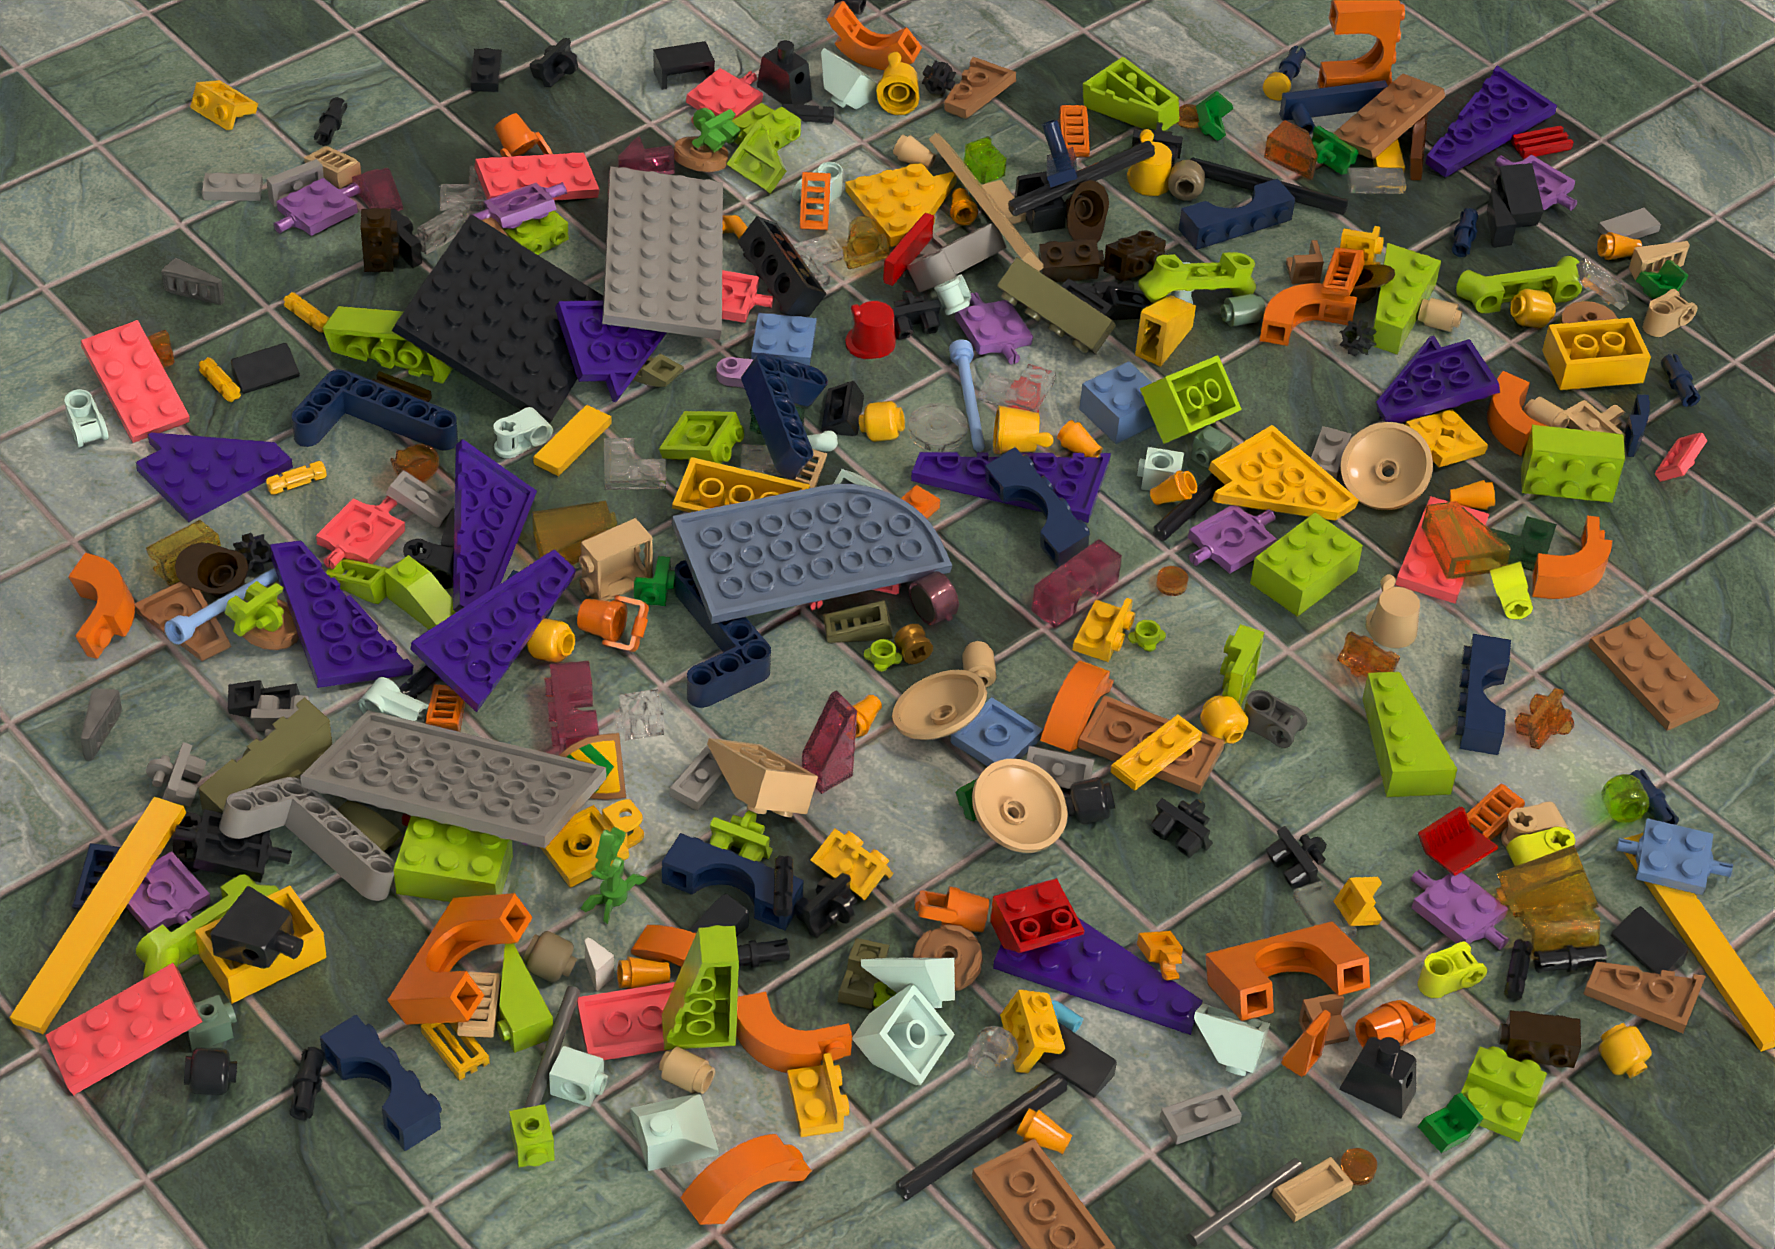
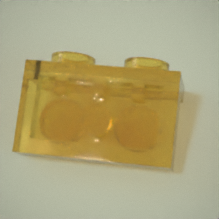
M1586 901L1521 908L1520 921L1532 935L1533 955L1535 951L1563 949L1564 945L1572 944L1573 947H1584L1599 944L1600 918Z

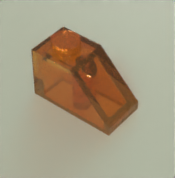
M1284 120L1267 136L1264 158L1311 180L1314 177L1317 154L1309 132Z

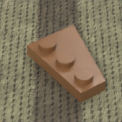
M972 57L969 69L963 71L962 80L959 84H955L944 101L945 111L967 119L1016 82V72Z
M180 581L135 603V611L166 634L164 627L167 621L178 615L189 617L208 606L200 590L191 588ZM216 617L196 627L193 636L179 644L201 661L231 647L229 639Z
M1596 961L1583 995L1683 1034L1706 976L1693 974L1692 978L1675 976L1674 971L1661 970L1660 974L1642 972L1639 967Z

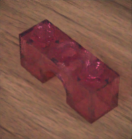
M1098 539L1034 585L1032 612L1052 627H1057L1076 613L1077 603L1086 589L1098 597L1119 581L1122 555Z
M589 661L550 664V678H544L546 697H552L553 702H547L549 722L555 721L556 727H551L552 747L559 746V754H561L570 745L586 737L599 735L596 709L578 710V708L593 707V688Z

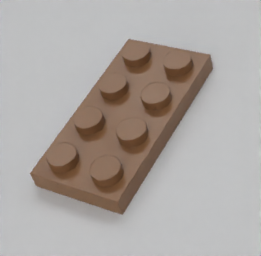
M1402 74L1338 128L1334 134L1348 145L1358 149V154L1374 159L1445 98L1444 88Z
M1641 617L1590 638L1588 647L1667 731L1718 708L1720 700Z
M1104 695L1079 738L1078 748L1116 762L1167 723L1169 719ZM1202 732L1199 742L1154 777L1199 794L1223 751L1225 741Z
M1035 1139L973 1169L972 1178L1024 1249H1115L1113 1243Z

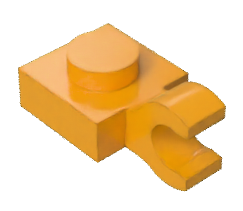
M1171 931L1139 933L1137 946L1147 960L1160 964L1161 974L1165 980L1179 979L1180 975L1176 971V964H1182L1183 947Z

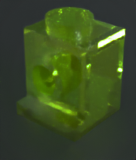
M989 136L965 144L964 163L981 184L1004 177L1007 159L991 143L992 139Z

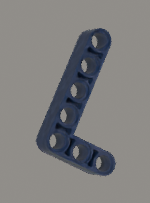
M759 353L742 374L741 381L774 467L782 476L788 479H795L814 455L795 404L811 406L827 386L828 379L822 371L815 367L766 353Z
M336 369L326 374L292 413L294 440L298 445L304 447H311L319 443L345 413L437 450H450L458 443L457 418L453 412L342 369Z
M686 560L677 563L675 566L676 597L723 652L691 667L687 672V700L692 706L705 708L765 681L770 676L771 647L746 617L711 624Z

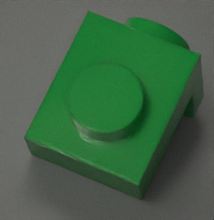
M1216 91L1196 106L1200 130L1208 136L1210 134L1216 141H1219L1226 136L1222 117L1233 110V105Z
M1666 260L1658 273L1641 271L1635 281L1643 287V292L1647 296L1656 299L1672 289H1676L1679 292L1687 280L1688 274L1672 260Z
M658 556L654 579L635 578L634 599L641 600L647 605L666 606L668 591L675 588V570H671V557Z
M1458 1093L1453 1096L1446 1107L1425 1117L1417 1127L1442 1154L1468 1140L1482 1122L1483 1116L1462 1093Z

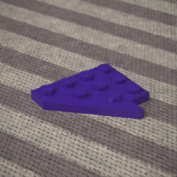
M559 301L555 307L578 381H606L613 402L619 400L667 334V332L602 324L603 301Z
M1433 335L1426 340L1376 401L1377 412L1383 422L1402 424L1407 420L1431 415L1443 409L1455 408L1463 403L1477 399H1485L1490 395L1500 393L1499 382L1470 339L1441 347Z
M153 432L148 434V441L156 452L136 462L137 471L188 523L265 483L268 477L276 474L280 475L282 472L293 468L292 459L275 442Z

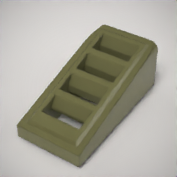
M885 600L823 615L828 643L893 638L890 616ZM841 623L842 630L836 631L835 624ZM848 623H854V627L849 628Z

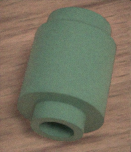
M1248 294L1226 298L1224 305H1221L1220 313L1222 320L1227 322L1230 327L1257 323L1259 319L1264 318L1266 307L1261 296Z

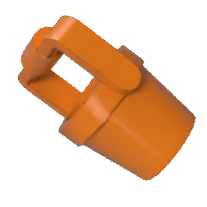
M517 113L505 117L494 127L503 146V149L500 150L502 157L521 156L536 144H538L543 154H553L539 132H532Z
M615 595L612 601L585 599L578 611L577 626L582 631L603 638L602 645L635 652L639 647L641 638L644 637L649 607L641 600ZM625 603L640 606L638 615L635 617L629 645L616 643L621 638L626 627L628 611Z
M949 886L947 894L921 890L914 899L915 910L918 912V916L922 918L942 921L941 925L962 926L970 932H983L985 929L989 909L988 898Z
M1396 1000L1382 1004L1373 1009L1371 1013L1358 1019L1355 1025V1033L1362 1047L1365 1046L1369 1037H1375L1380 1040L1385 1037H1391L1396 1039L1401 1047L1409 1044L1411 1041L1435 1033L1436 1019L1404 1000Z

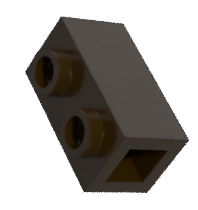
M391 208L361 209L360 230L364 272H394V260H399V242H393V238H398L397 220H392Z
M1142 230L1135 235L1120 238L1116 242L1107 244L1103 271L1114 276L1118 281L1131 280V278L1147 274L1153 270L1156 258L1160 255H1165L1166 240L1155 236V233L1152 231Z
M1077 239L1068 242L1049 241L1039 244L1038 258L1044 264V268L1039 272L1054 282H1065L1068 278L1072 281L1098 279L1099 268L1104 267L1103 250H1098L1096 239Z
M1510 1010L1506 1024L1500 1023L1498 1044L1504 1045L1507 1057L1519 1062L1531 1060L1537 1064L1552 1065L1558 1068H1574L1581 1050V1022L1578 1018H1570L1563 1015L1554 1016L1531 1013L1529 1011Z

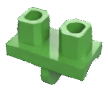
M708 108L697 110L693 116V123L701 132V135L695 138L692 144L696 148L706 145L715 153L724 146L725 142L728 144L733 143L741 132V129L732 122L736 114L729 109L715 117V114Z

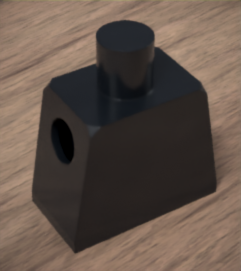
M783 40L778 43L776 48L762 56L757 88L781 104H793V107H797V104L804 105L812 100L809 64L794 52V44L791 41Z
M250 886L245 888L210 933L215 956L262 969L269 968L280 953L296 959L301 953L304 944L303 939L293 935L292 914Z
M1369 1037L1341 1084L1340 1090L1402 1119L1416 1094L1417 1059L1413 1055L1401 1050L1400 1043L1394 1038L1385 1037L1380 1040L1375 1037Z

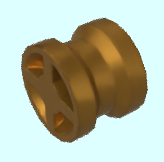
M919 624L904 626L894 637L896 646L899 650H902V656L908 664L921 663L933 652V645L925 637L926 633Z

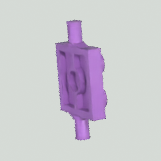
M1502 155L1496 159L1495 166L1498 167L1532 163L1544 210L1556 203L1561 204L1570 211L1576 207L1577 200L1566 195L1573 190L1575 180L1533 155H1530L1523 161L1514 163Z
M324 178L314 181L312 184L276 201L278 211L286 217L274 222V228L280 234L291 227H296L312 236L358 213L357 203L350 198L360 194V188L355 182L343 189H338Z
M563 182L549 188L533 183L483 201L486 210L472 215L480 220L492 217L502 228H516L523 221L531 218L541 219L549 214L548 212L557 210L553 198L567 194V190Z
M977 292L971 293L970 304L972 306L957 311L955 319L979 355L991 352L1002 353L1011 365H1013V362L1014 364L1018 363L1020 356L1015 349L1031 345L1033 335L1013 305L1006 300L984 303Z
M1231 505L1189 529L1188 538L1200 549L1189 555L1191 563L1197 566L1209 558L1231 574L1253 561L1256 556L1277 540L1264 527L1275 520L1273 511L1271 512L1270 509H1267L1260 515L1253 516L1244 512L1240 507Z
M171 851L154 862L126 908L143 928L150 933L162 924L166 928L176 923L182 926L193 918L191 916L193 912L211 903L210 893Z
M1420 869L1413 874L1411 881L1422 888L1424 892L1414 899L1411 908L1456 944L1459 942L1470 944L1473 941L1486 938L1499 950L1506 946L1509 938L1496 930L1494 926L1506 917L1509 908L1462 872L1456 876L1449 873L1437 881H1433Z

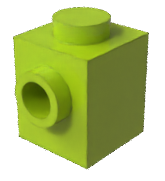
M546 1105L509 1111L510 1132L518 1167L540 1166L546 1162L555 1161L554 1138Z

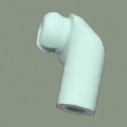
M833 431L807 435L812 449L817 451L831 452L838 445L837 435Z

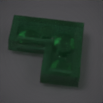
M1527 516L1521 536L1490 528L1481 557L1505 564L1521 561L1523 569L1533 571L1538 553L1548 554L1557 524Z

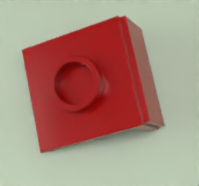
M1460 806L1418 832L1425 854L1454 876L1498 849V845L1470 826L1465 809Z

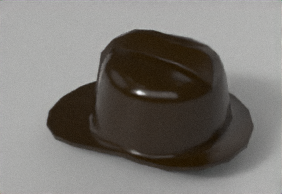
M1089 180L1079 184L1065 201L1067 205V228L1073 241L1077 239H1096L1098 243L1104 230L1109 208L1108 193L1100 183Z
M1364 265L1350 296L1357 297L1356 304L1371 300L1376 294L1377 287L1393 280L1395 270L1387 265Z
M203 542L192 544L183 549L175 563L176 576L183 584L207 592L217 598H222L245 585V578L249 569L247 559L242 553Z

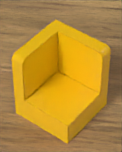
M1379 877L1349 878L1333 900L1349 926L1379 925L1382 921V917L1374 907L1376 901L1373 898V895L1382 884Z

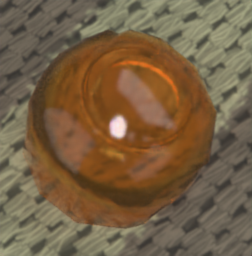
M416 444L404 450L398 449L395 460L390 458V461L397 476L404 470L424 483L435 475L439 467L440 457L433 447L425 444Z

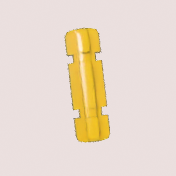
M291 292L288 296L284 297V307L294 312L295 315L318 332H324L322 328L329 320V317L320 313L321 311L302 299L295 292Z
M207 357L199 362V371L228 402H233L235 399L240 398V388L232 382V379L221 367L217 366L218 364L212 358Z
M322 461L310 463L308 468L304 465L282 472L280 477L278 474L270 476L266 479V486L269 493L275 495L284 492V488L290 490L309 484L311 479H314V481L324 479L327 476L326 468Z

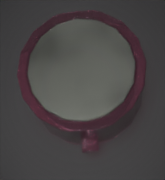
M939 571L932 572L917 579L910 585L909 595L911 603L918 616L925 623L935 625L945 619L948 621L953 619L952 615L956 614L959 608V600L954 586L943 573Z

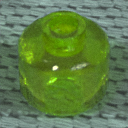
M1629 774L1616 775L1603 786L1601 791L1602 801L1611 818L1617 822H1635L1647 812L1649 796L1640 780L1635 776Z

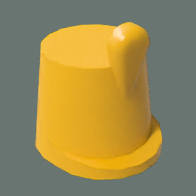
M892 52L888 55L889 66L884 70L882 79L877 84L876 93L882 109L890 114L906 115L918 106L920 100L917 72L912 66L900 62L902 58L898 52Z
M1144 129L1140 133L1141 143L1150 141L1155 146V155L1132 165L1128 169L1127 180L1135 192L1146 196H1159L1169 190L1168 178L1172 169V153L1166 145L1152 142L1154 134L1149 129Z
M998 405L993 432L994 454L1006 453L1014 447L1019 452H1035L1037 445L1044 448L1050 447L1054 442L1053 436L1048 432L1039 433V413Z

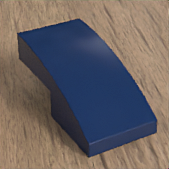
M1637 394L1632 413L1629 415L1624 432L1627 457H1634L1641 445L1650 412L1649 395Z

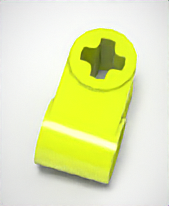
M1521 561L1490 570L1495 591L1501 600L1505 615L1510 619H1523L1530 615L1533 606L1527 590L1528 584Z
M1553 827L1548 830L1514 838L1508 843L1506 851L1520 877L1532 879L1545 873L1565 869L1570 863V851L1574 848L1575 836L1567 828Z
M1459 942L1450 948L1431 953L1426 957L1418 979V988L1427 997L1441 998L1449 993L1478 984L1486 976L1488 969L1483 963L1477 962L1471 954V947L1467 942Z

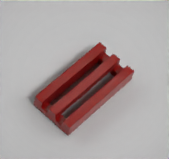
M1561 125L1515 134L1511 140L1512 145L1523 159L1530 155L1537 157L1572 150L1574 142L1572 139H1568L1569 135L1567 132L1563 133L1564 128Z

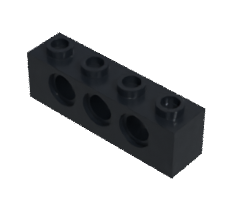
M756 216L737 241L744 251L743 256L753 264L756 269V275L768 286L767 291L777 299L781 305L780 310L785 315L809 318L826 296V292L779 225Z

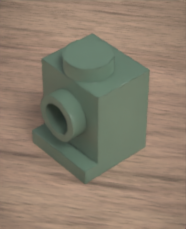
M1207 425L1194 437L1191 459L1187 462V467L1207 478L1211 474L1208 470L1211 461L1231 450L1233 439Z
M220 995L194 1003L203 1022L184 1032L192 1052L197 1047H210L234 1038L231 1024L237 1022L230 1002L223 1004Z

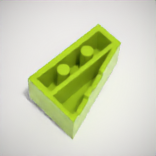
M1121 57L1083 83L1084 106L1088 109L1142 129L1156 130L1157 122H1162V130L1166 131L1179 122V97L1125 57Z

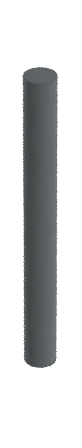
M568 986L565 991L524 1108L538 1106L542 1101L549 1081V1073L557 1059L580 994V990L576 987Z
M1293 1158L1187 1234L1189 1243L1194 1247L1201 1244L1272 1193L1274 1188L1303 1170L1302 1163L1297 1158Z

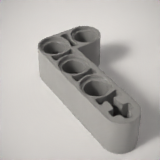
M991 222L907 265V268L918 292H922L955 278L956 274L1002 251L1007 246L999 229Z

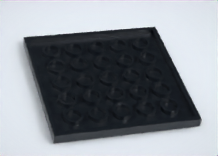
M470 214L402 313L392 331L518 409L534 408L550 424L578 379L555 307L559 301H603V295Z

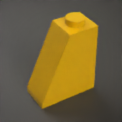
M1169 295L1144 308L1140 314L1135 356L1161 367L1193 328L1196 305Z

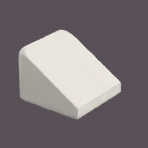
M588 937L584 940L585 963L594 988L599 991L614 978V955Z

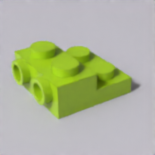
M761 102L732 120L741 129L739 136L734 141L737 145L742 143L757 120L765 126L776 151L801 136V119L782 106L773 110Z
M555 211L548 212L549 214L541 219L531 218L523 221L516 228H502L508 237L537 255L569 240L568 222Z
M684 411L658 450L662 459H688L690 461L691 457L722 464L730 460L731 449L734 444L743 440L744 428L736 412Z
M1242 624L1239 625L1235 636L1229 635L1223 652L1228 654V657L1225 656L1220 669V674L1224 676L1222 696L1233 697L1241 707L1257 675L1265 633Z
M1480 1046L1461 1093L1483 1116L1479 1126L1520 1142L1543 1088L1547 1073L1541 1071L1540 1066L1534 1061L1523 1060L1519 1062L1507 1057L1506 1052L1499 1047L1491 1046L1486 1049Z

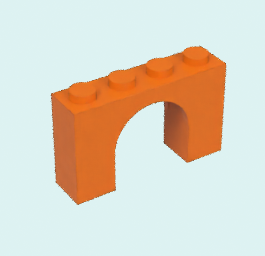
M1399 0L1331 1L1329 21L1335 35L1370 34L1377 37V40L1368 53L1357 59L1321 62L1317 81L1319 88L1383 80L1386 81L1388 86L1392 83L1391 67L1392 64L1396 63L1395 47L1401 38L1400 21H1403L1405 18V7L1403 4H1400Z
M515 893L453 898L387 1001L406 1025L468 1022L485 995L467 971L450 972V970L461 958L477 948L486 945L517 943L533 917Z
M1332 921L1206 953L1208 985L1241 1021L1274 1013L1272 981L1268 978L1274 974L1283 972L1313 974L1321 978L1338 996L1370 988L1369 957Z

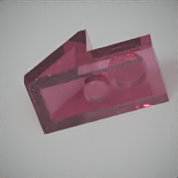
M638 136L618 156V168L625 167L632 170L654 171L667 175L674 174L673 147L669 145L644 149L641 138Z
M389 168L375 169L352 177V182L358 184L360 188L359 195L370 209L394 208L397 211L403 210V204Z

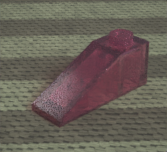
M837 690L830 694L802 752V768L818 776L815 788L821 794L853 776L857 710Z

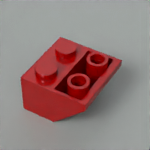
M1057 878L993 896L990 923L1005 949L1022 953L1084 935L1085 930Z

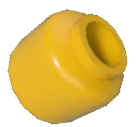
M1524 289L1513 297L1510 312L1519 325L1543 328L1554 318L1556 306L1549 293Z
M893 401L869 403L865 407L864 414L859 415L861 432H866L867 437L872 442L897 439L900 432L905 429L903 409L897 407Z
M544 618L526 645L531 656L536 659L554 663L561 662L574 650L575 635L567 623Z
M1218 695L1210 698L1203 705L1200 722L1208 735L1222 739L1225 743L1233 744L1243 737L1248 726V717L1233 697Z
M1621 1023L1600 1036L1602 1042L1598 1046V1051L1614 1075L1627 1073L1629 1078H1632L1648 1068L1645 1062L1652 1055V1051L1637 1027H1626L1625 1023Z

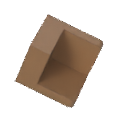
M1311 240L1309 255H1293V257L1286 259V266L1292 284L1320 283L1324 261L1317 240Z
M1334 993L1304 999L1298 1020L1303 1032L1320 1013L1327 1010L1331 1013V1019L1324 1045L1348 1041L1350 1033L1341 1015L1345 1000L1344 996H1338Z

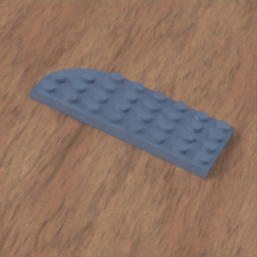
M832 484L672 517L673 529L711 624L924 579L935 575L951 573L952 563L938 533L922 513L893 494L863 485Z

